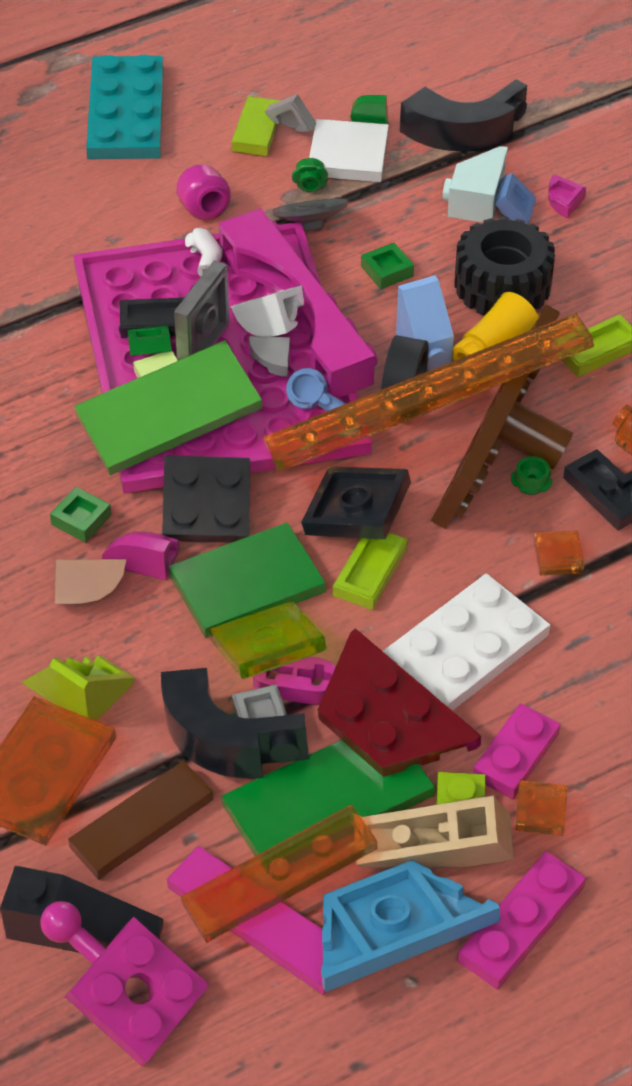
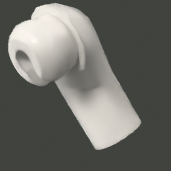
M195 228L193 232L187 234L185 237L186 247L192 246L190 252H200L202 254L197 269L198 274L202 276L214 260L221 261L223 250L209 230Z

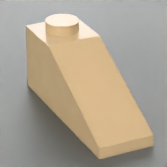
M494 795L354 818L356 865L360 868L395 867L411 860L425 867H470L514 860L510 813Z

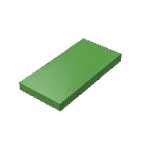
M226 340L77 404L74 408L78 419L111 476L262 409L263 406L262 399Z

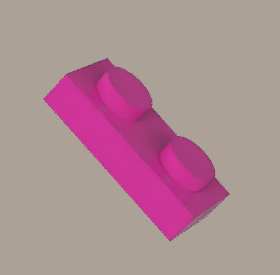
M520 703L473 767V774H485L486 786L514 799L559 735L561 724Z

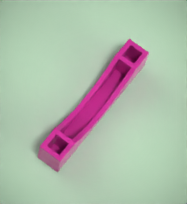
M261 208L220 222L219 240L220 247L223 250L222 256L237 276L256 281L276 292L302 285L304 305L298 307V310L309 325L313 336L311 368L319 371L325 377L328 385L327 392L336 398H340L374 385V367L378 363L374 348L370 343H365L357 333L354 322L349 317L345 318L338 309L334 296L329 292L326 293L321 287L313 269H307L301 261L296 247L293 244L289 245L282 236L278 224L275 221H270Z

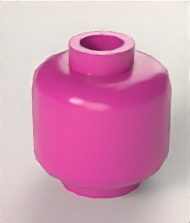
M205 164L194 165L186 169L177 182L176 193L179 201L195 218L201 220L214 219L220 216L229 205L231 199L230 187L228 182L214 167Z

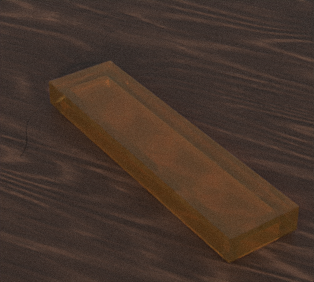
M351 804L181 896L182 905L205 942L208 943L377 850V839Z

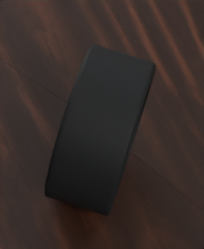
M395 335L392 339L382 378L380 396L382 411L415 416L421 401L426 378L429 354L428 341Z

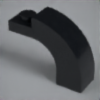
M516 79L490 98L478 102L452 101L424 87L401 103L400 132L418 143L441 150L464 152L491 148L513 137L514 121L520 120L527 109L526 96L528 85Z
M207 668L161 672L162 697L169 733L178 749L200 767L224 776L255 779L263 778L262 764L284 763L309 759L305 714L263 718L236 717L222 711L213 703Z

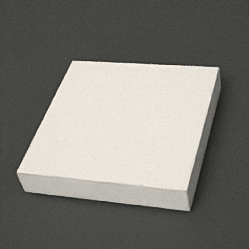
M316 119L317 124L314 129L309 158H316L324 163L325 169L328 172L327 178L381 182L388 140V124Z

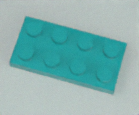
M143 54L139 56L105 55L92 57L86 144L87 159L161 158L163 56Z

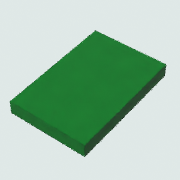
M288 522L169 566V576L205 638L320 595L326 591L324 579Z

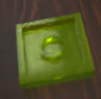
M293 601L210 628L213 644L242 679L327 650L325 637L322 632Z

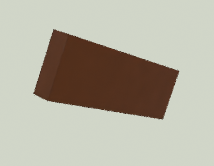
M182 761L68 838L69 847L99 880L213 801V791Z

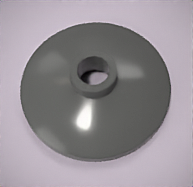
M321 199L304 201L277 207L272 212L275 217L301 222L304 230H313L324 227L323 219L347 207L348 200Z

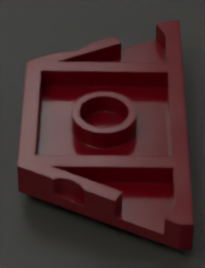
M355 628L350 632L317 709L318 718L380 775L385 777L405 771L407 767L414 764L425 765L439 761L440 754L466 747L469 752L481 746V735L360 631Z

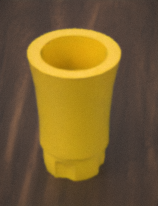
M513 292L503 293L490 311L474 327L466 332L462 340L453 347L452 359L455 365L470 378H477L487 370L493 369L504 358L521 347L539 317L536 310L522 296Z

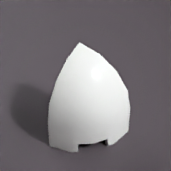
M302 285L233 305L231 309L241 326L255 336L274 337L288 333L297 326L298 322L294 321L297 316V309L304 305Z

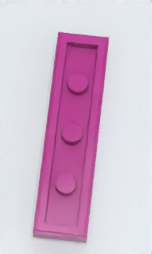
M197 846L167 878V885L170 890L323 996L326 992L322 986L321 975L323 946L322 929L200 846Z

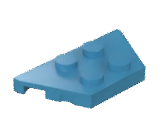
M413 860L323 895V966H321L323 989L325 992H328L500 922V907L490 899L481 904L463 895L462 885L449 878L434 875L431 869Z

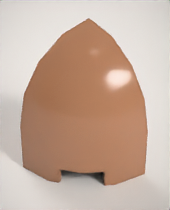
M55 559V604H83L102 599L114 591L122 579L126 559Z

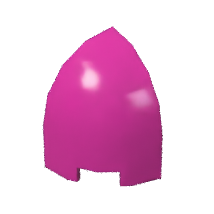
M133 531L114 540L103 552L102 559H126L124 570L166 580L169 575V566L174 564L181 548L178 539L153 532Z

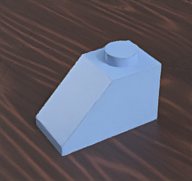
M436 275L398 286L396 335L428 341L427 372L452 365L454 335L440 283Z

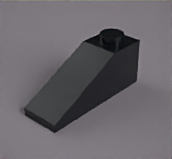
M16 865L0 907L6 939L77 953L79 952L69 942L57 943L51 941L42 932L40 925L41 915L50 904L57 901L73 904L80 912L82 919L81 927L89 932L105 948L133 917L158 939L164 924L161 917L63 874Z

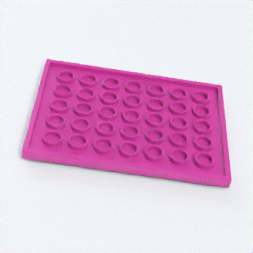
M295 222L278 225L284 239L289 245L293 244L296 247L301 261L307 269H313L321 285L302 223ZM212 234L220 245L219 234ZM185 239L73 255L102 394L137 379L133 362L158 354L130 355L129 338H121L120 300L186 297L201 276L198 274L197 269L202 254L200 252H190L192 246L186 247ZM223 256L220 262L227 264L230 324L215 344L226 340L262 399L263 408L120 471L119 475L123 493L164 487L165 455L250 458V473L371 454L372 441L356 392L338 398L362 414L360 422L354 428L319 406L303 410L296 407L289 400L286 393V385L290 376L302 368H311L313 336L309 325L298 309L294 320L298 322L297 326L288 333L274 336L290 338L288 377L274 375L268 372L267 367L253 360L250 354L249 336L255 335L247 332L241 326L231 306L276 293V291L256 281L237 276ZM170 336L171 350L177 358L176 336Z

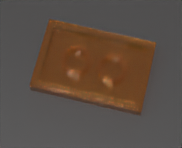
M34 696L0 745V827L46 846L115 741V729Z

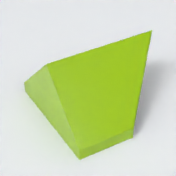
M85 656L82 662L76 661L71 657H68L66 662L59 658H53L49 667L21 683L90 728L132 686L135 677L103 656H96L94 662Z

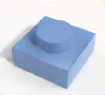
M511 173L501 179L494 204L505 217L514 221L516 219L524 220V223L527 224L531 219L536 196Z

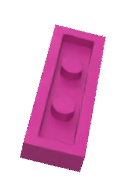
M545 851L499 904L500 922L476 931L459 950L457 962L498 990L584 889L586 877Z

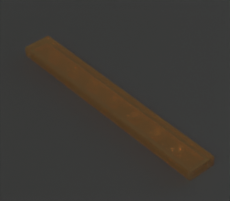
M576 312L263 436L277 472L283 471L594 347L593 338Z

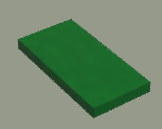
M339 740L309 754V759L296 760L264 775L263 778H258L222 795V805L266 875L270 876L354 835V818L406 810L433 797L435 786L419 764L411 765L405 771L383 777L344 741Z

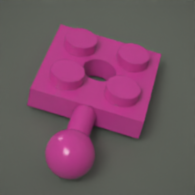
M57 901L50 904L43 911L40 920L44 935L57 943L69 942L70 945L92 963L64 997L139 1065H144L191 1009L209 984L135 917L127 922L105 948L89 932L81 927L82 919L80 912L73 904L65 901ZM129 978H139L147 984L149 988L147 1003L137 1004L129 999L125 990L126 982Z

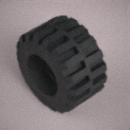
M500 217L499 220L490 218L483 220V224L475 223L470 226V231H464L457 244L454 287L457 288L456 294L459 299H464V304L469 309L476 308V313L485 315L503 293L513 292L526 299L534 309H540L544 305V300H548L550 296L555 262V247L553 242L549 241V236L546 232H539L538 226L525 224L524 220H508V217Z

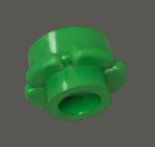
M316 158L300 160L296 164V170L292 172V181L297 183V187L305 192H315L323 188L328 182V172L325 169V165Z
M528 456L522 458L516 465V471L511 473V482L515 487H519L522 493L527 495L546 492L553 482L552 478H550V466L540 457Z

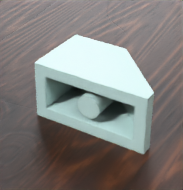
M499 146L456 165L453 178H446L443 188L442 200L448 201L447 217L482 223L483 220L494 218L497 207L494 202L500 181L505 177L508 147Z

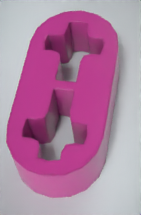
M268 652L255 659L252 665L253 686L255 689L277 684L282 700L320 705L335 670V665L321 658ZM271 671L279 672L275 679H268L266 677L270 675ZM320 677L324 679L320 686L312 685L315 678Z

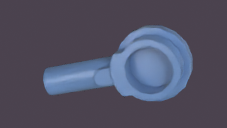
M302 368L290 376L286 385V393L289 400L296 407L304 410L319 406L352 428L358 425L362 414L328 393L325 377L319 371L312 368Z

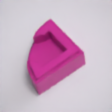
M553 174L549 182V203L557 213L568 218L584 200L587 187Z

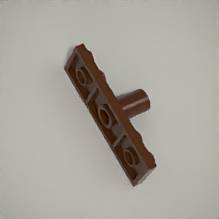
M545 305L509 367L431 522L446 529L454 515L460 518L463 517L474 497L468 492L475 495L478 493L488 475L487 469L489 466L485 465L484 462L492 465L503 442L527 456H536L544 459L551 469H554L573 436V432L520 404L531 384L527 378L529 377L534 380L546 359L540 353L541 350L548 353L559 334V331L553 328L560 314L559 311Z

